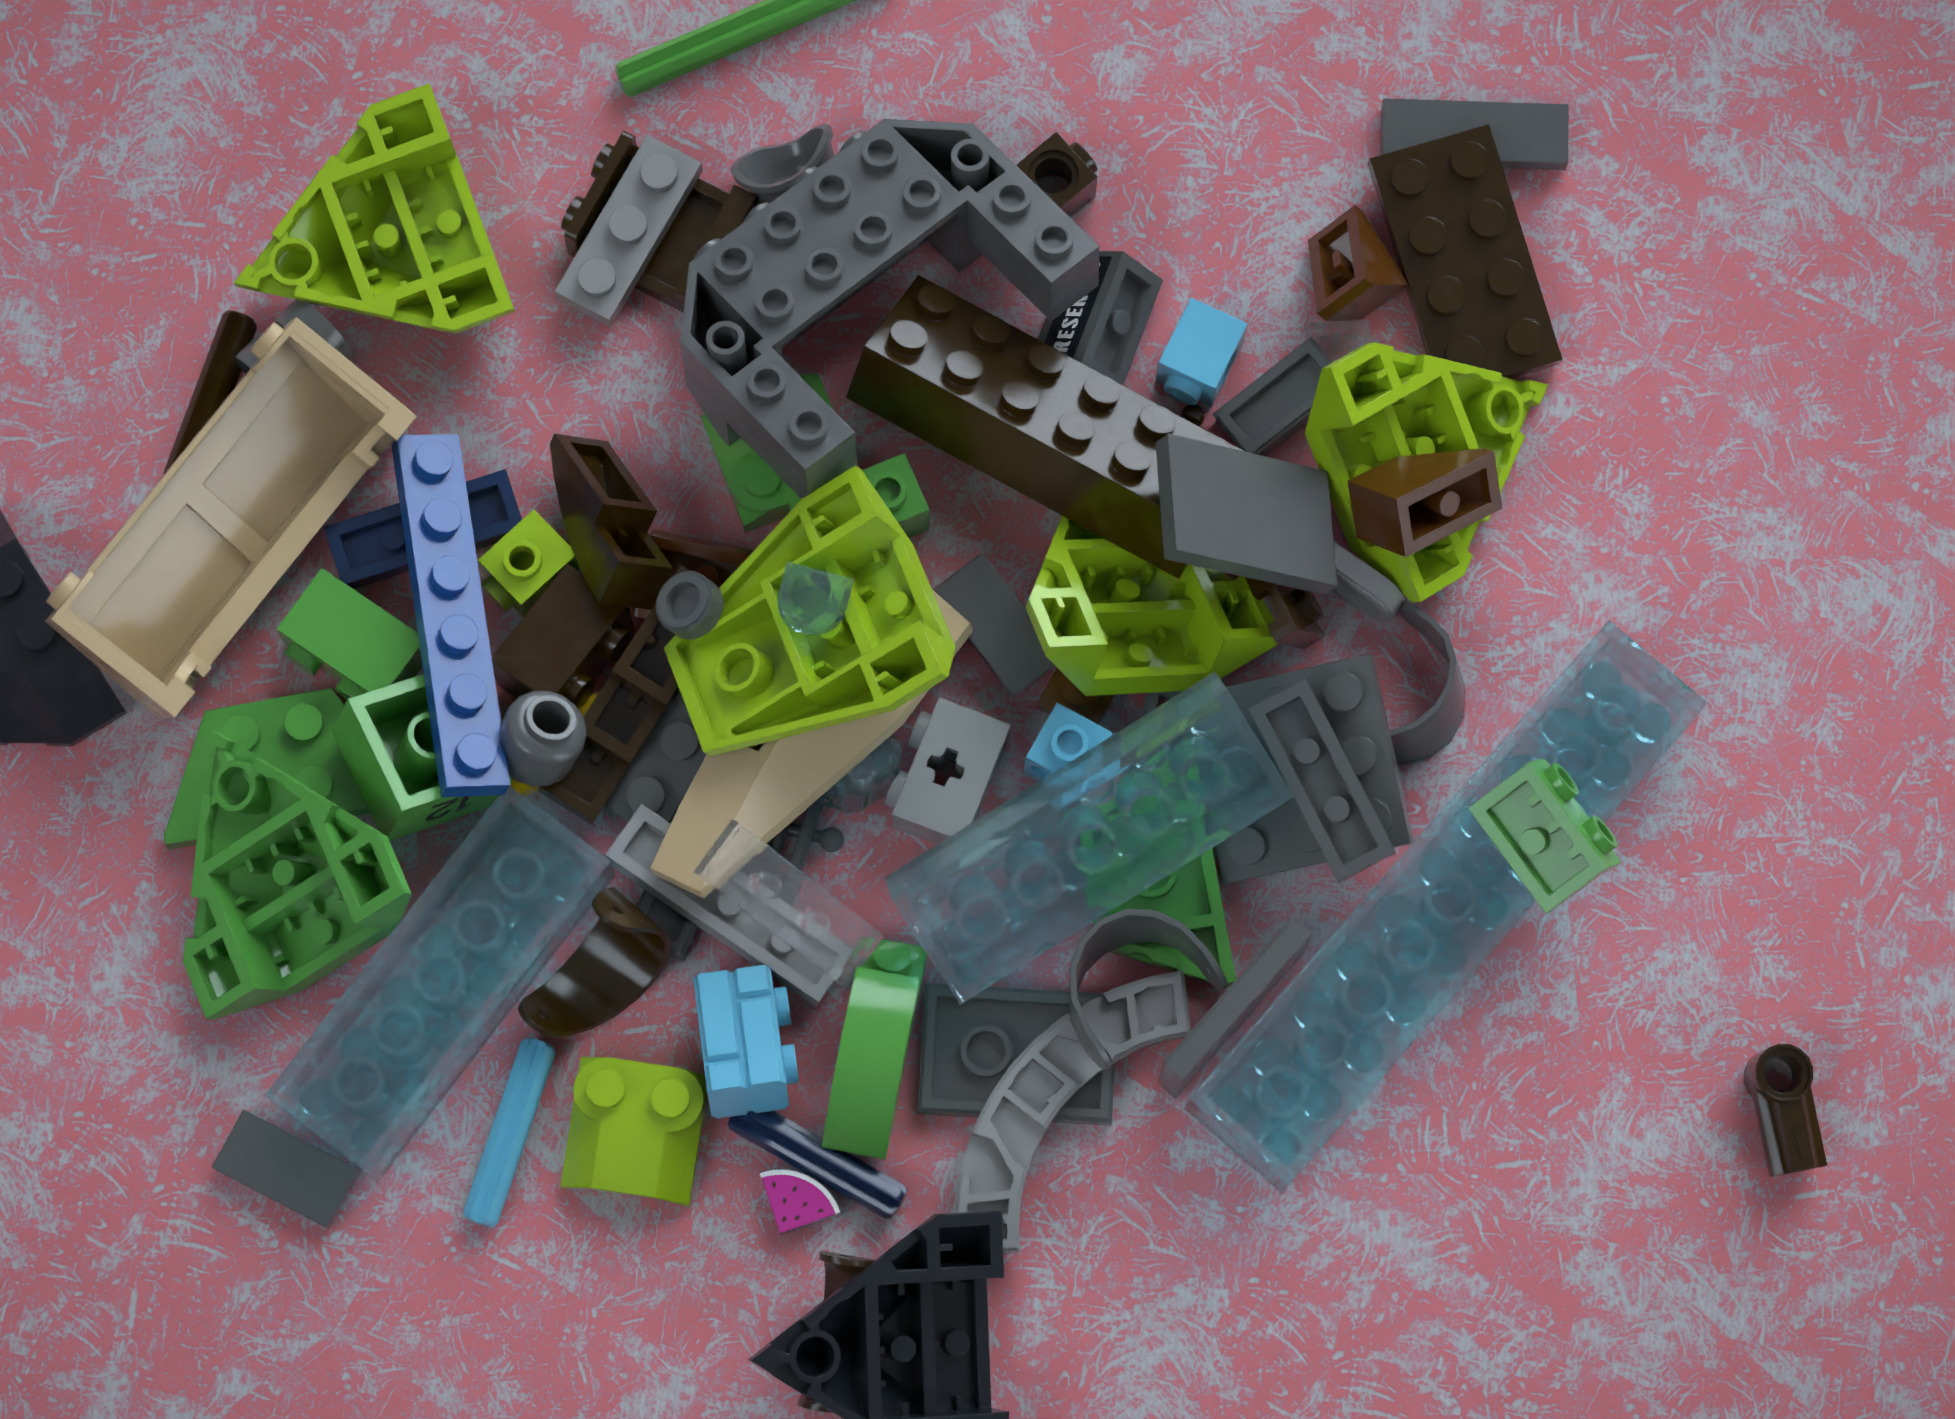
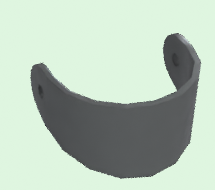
M1404 602L1401 605L1400 613L1411 626L1426 637L1449 662L1447 684L1435 705L1416 721L1390 730L1397 765L1429 759L1452 742L1464 718L1465 685L1449 635L1432 616L1409 602Z
M1124 909L1099 919L1079 940L1069 969L1070 1022L1082 1047L1098 1067L1104 1071L1111 1068V1061L1102 1044L1090 1028L1078 1001L1077 993L1086 972L1104 954L1127 944L1158 943L1179 950L1200 969L1217 990L1223 991L1228 986L1220 966L1199 938L1185 924L1157 910Z

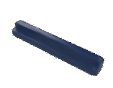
M748 1111L746 1115L729 1117L727 1126L734 1133L885 1219H891L897 1213L906 1197L907 1188L902 1183L847 1152L823 1148V1138L775 1111L761 1113Z

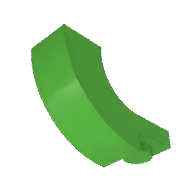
M865 935L859 965L856 966L834 1071L823 1134V1148L886 1160L929 948Z

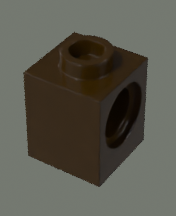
M1057 132L1016 165L1036 185V182L1045 175L1054 174L1064 178L1069 184L1064 191L1060 193L1043 192L1070 218L1096 196L1098 176L1095 173L1098 171L1094 160L1080 144L1073 142L1069 146Z

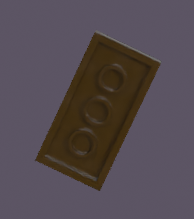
M1489 124L1370 158L1368 167L1401 273L1408 283L1406 290L1426 354L1502 373L1501 376L1507 378H1514L1559 365L1563 360Z

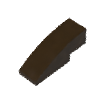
M554 433L550 442V451L560 511L571 548L586 582L599 604L652 610L661 588L667 582L673 569L648 533L657 510L608 441Z

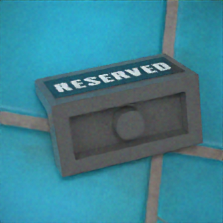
M1099 251V286L1053 321L1046 317L1038 340L1124 385L1163 280L1124 251Z

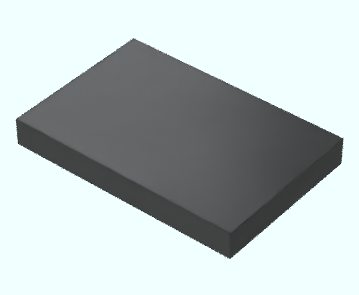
M1169 433L1155 443L1164 559L1324 595L1338 586L1327 471Z
M1296 919L1293 921L1289 920L1165 1059L1158 1078L1160 1080L1159 1085L1175 1099L1301 958L1312 935L1307 928Z
M925 983L917 1114L978 1118L990 1094L1010 1065L1033 1040L1066 1014H1070V992ZM1077 992L1078 1001L1081 1006L1103 995L1101 993ZM1115 1063L1111 1065V1068L1101 1071L1082 1086L1060 1109L1052 1122L1111 1126Z

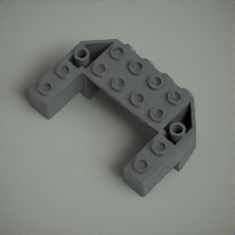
M883 119L867 132L859 131L852 135L843 144L840 152L820 167H810L796 178L792 187L771 203L764 202L753 208L745 217L743 223L724 238H716L707 242L697 252L694 260L689 263L680 340L686 386L719 436L728 446L742 438L801 499L856 465L858 467L855 431L783 359L782 349L924 242L928 241L959 273L984 255L1050 321H1053L1099 286V245L972 123Z

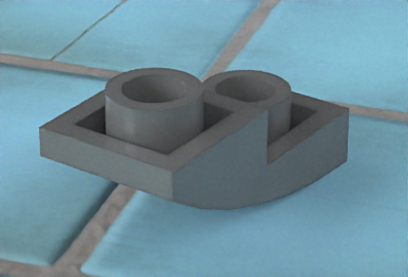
M982 553L933 589L971 623L974 631L966 641L974 646L1009 695L1016 696L1055 666L1045 656L1024 604Z

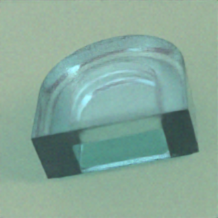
M787 562L778 595V609L783 621L794 631L803 634L822 635L832 631L839 625L845 615L854 579Z

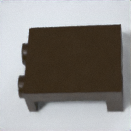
M623 131L615 146L609 143L604 145L594 162L591 177L595 178L588 193L585 198L576 196L567 208L561 223V229L565 231L564 238L569 255L576 256L638 151L639 147L634 135ZM698 178L634 288L684 313L689 263L694 260L697 252L707 242L716 238L722 239L740 226L748 213L757 206V196L736 185L733 186L730 193H727Z

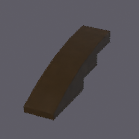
M681 565L675 575L690 570ZM656 604L583 716L587 736L583 749L572 770L561 781L549 786H539L538 789L540 793L593 825L679 690L664 647L672 640L675 634L659 622L656 615Z

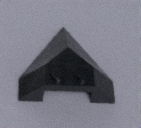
M1 510L0 745H8V743H46L47 746L72 747L127 712L101 670L45 622L54 611V608L46 603L51 592Z
M1002 1211L940 1213L932 1215L755 1353L748 1361L842 1419H1009V1411L991 1408L987 1279L1004 1278Z

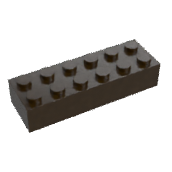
M920 275L916 277L865 344L846 396L847 399L1178 579H1180L1189 564L1164 559L1155 443L1169 433L1243 451Z

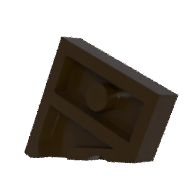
M1245 577L1253 596L1258 601L1263 599L1274 618V621L1269 623L1267 627L1275 642L1305 649L1325 637L1317 623V620L1324 615L1311 591Z

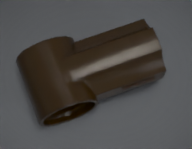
M1777 1044L1756 1053L1747 1062L1744 1070V1084L1748 1094L1754 1101L1769 1177L1827 1166L1811 1089L1813 1066L1809 1057L1800 1048L1791 1044ZM1771 1058L1780 1059L1790 1067L1792 1083L1786 1092L1773 1090L1765 1080L1764 1068Z

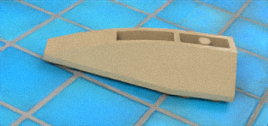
M932 589L955 643V656L974 630L968 620ZM929 689L890 712L714 756L706 755L681 801L650 867L652 873L667 882L705 898L905 723Z

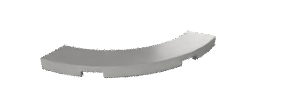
M1184 970L1150 976L1118 986L1081 1006L1090 1028L1105 1049L1111 1065L1142 1049L1164 1042L1184 1039L1191 1031ZM1066 1014L1033 1040L1010 1065L981 1111L963 1157L956 1188L954 1213L1002 1211L1003 1255L1020 1253L1019 1218L1023 1188L1034 1153L1045 1131L1070 1098L1095 1075L1103 1071L1080 1044L1070 1022V1014Z

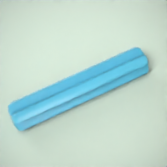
M524 1038L520 1043L463 1210L464 1217L468 1221L485 1227H495L498 1224L555 1057L554 1047L544 1041Z

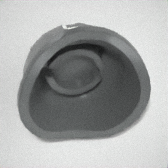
M821 124L791 142L751 150L732 164L731 173L741 187L757 196L758 204L764 202L771 203L789 190L796 178L806 169L814 166L820 167L834 156L831 144L833 137L832 128L828 124Z

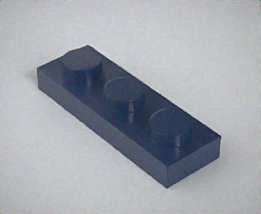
M506 469L466 481L475 548L477 550L497 543L522 520ZM399 503L324 527L340 580L351 588L362 587L409 571Z

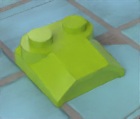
M581 1057L579 1071L573 1088L574 1101L560 1187L565 1189L600 1190L647 1197L690 1207L708 1097L705 1075L677 1067L618 1058Z

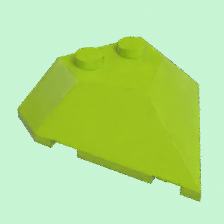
M430 83L376 102L367 108L356 123L358 127L336 157L334 155L330 156L271 233L273 236L272 240L252 266L248 263L233 282L235 287L308 301L309 303L454 334L515 312Z
M1376 342L1366 343L1322 368L1305 435L1318 468L1327 471L1329 496L1349 548L1370 567L1394 583L1412 603L1422 602L1465 575L1473 557L1467 550L1479 523L1488 522L1491 514L1404 557L1356 537L1347 481L1399 456L1487 448L1494 451L1501 493L1526 437L1520 432L1531 406L1540 405L1548 384L1532 380L1519 381L1503 377L1500 372L1426 354L1412 355L1393 350V346Z
M1061 516L1025 607L1045 656L1085 696L1202 690L1278 645L1267 627L1269 623L1274 621V618L1263 599L1258 601L1253 596L1245 577L1240 576L1233 580L1224 572L1188 565L1180 579L1064 516Z

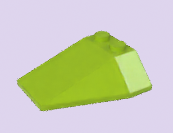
M856 465L802 498L722 584L719 589L723 596V610L719 621L710 632L700 638L690 640L682 639L675 635L664 647L702 750L708 756L893 711L948 678L956 648L913 543L864 472Z

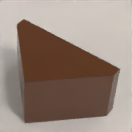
M1356 205L1308 240L1317 314L1325 321L1362 320L1408 286V283L1364 212Z

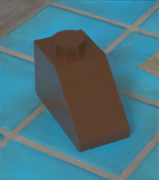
M1487 448L1399 456L1347 481L1356 537L1404 557L1502 509L1494 451Z

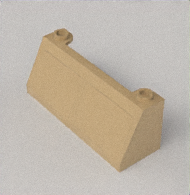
M297 317L288 322L284 328L273 322L250 349V352L258 360L80 579L70 571L46 600V603L52 606L54 611L45 622L159 719L175 718L195 693L192 690L196 685L193 681L194 678L205 677L212 668L210 665L364 473L372 468L380 459L378 455L386 449L392 440L397 441L417 417L416 414Z

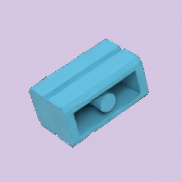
M766 965L736 968L734 972L722 970L697 974L693 977L711 1116L718 1119L746 1115L748 1111L761 1113L785 1109L789 1106L787 1084L799 1083L794 1044L781 1046L779 1026L791 1025L786 986L773 988L771 967Z

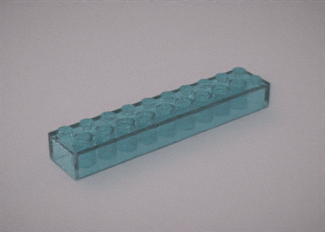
M1608 620L1192 1093L1184 1109L1280 1193L1284 1194L1537 903L1468 808L1528 762L1544 758L1550 766L1553 763H1558L1573 779L1579 791V794L1574 798L1589 818L1596 815L1606 824L1693 724L1708 702Z

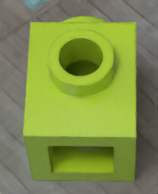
M535 509L478 559L482 575L486 578L481 583V589L504 613L513 606L522 617L528 613L566 564H569L578 571L581 570L571 546Z

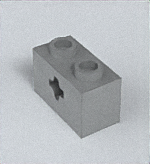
M940 697L932 714L921 711L908 743V747L917 750L909 773L900 769L897 770L885 800V805L894 808L892 827L964 854L1009 740L1011 724ZM945 761L956 764L955 776L957 778L950 777L945 787L934 783V770H941Z

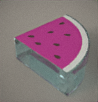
M774 1168L759 1172L781 1236L842 1215L841 1208L834 1195L823 1183L811 1175L787 1168Z

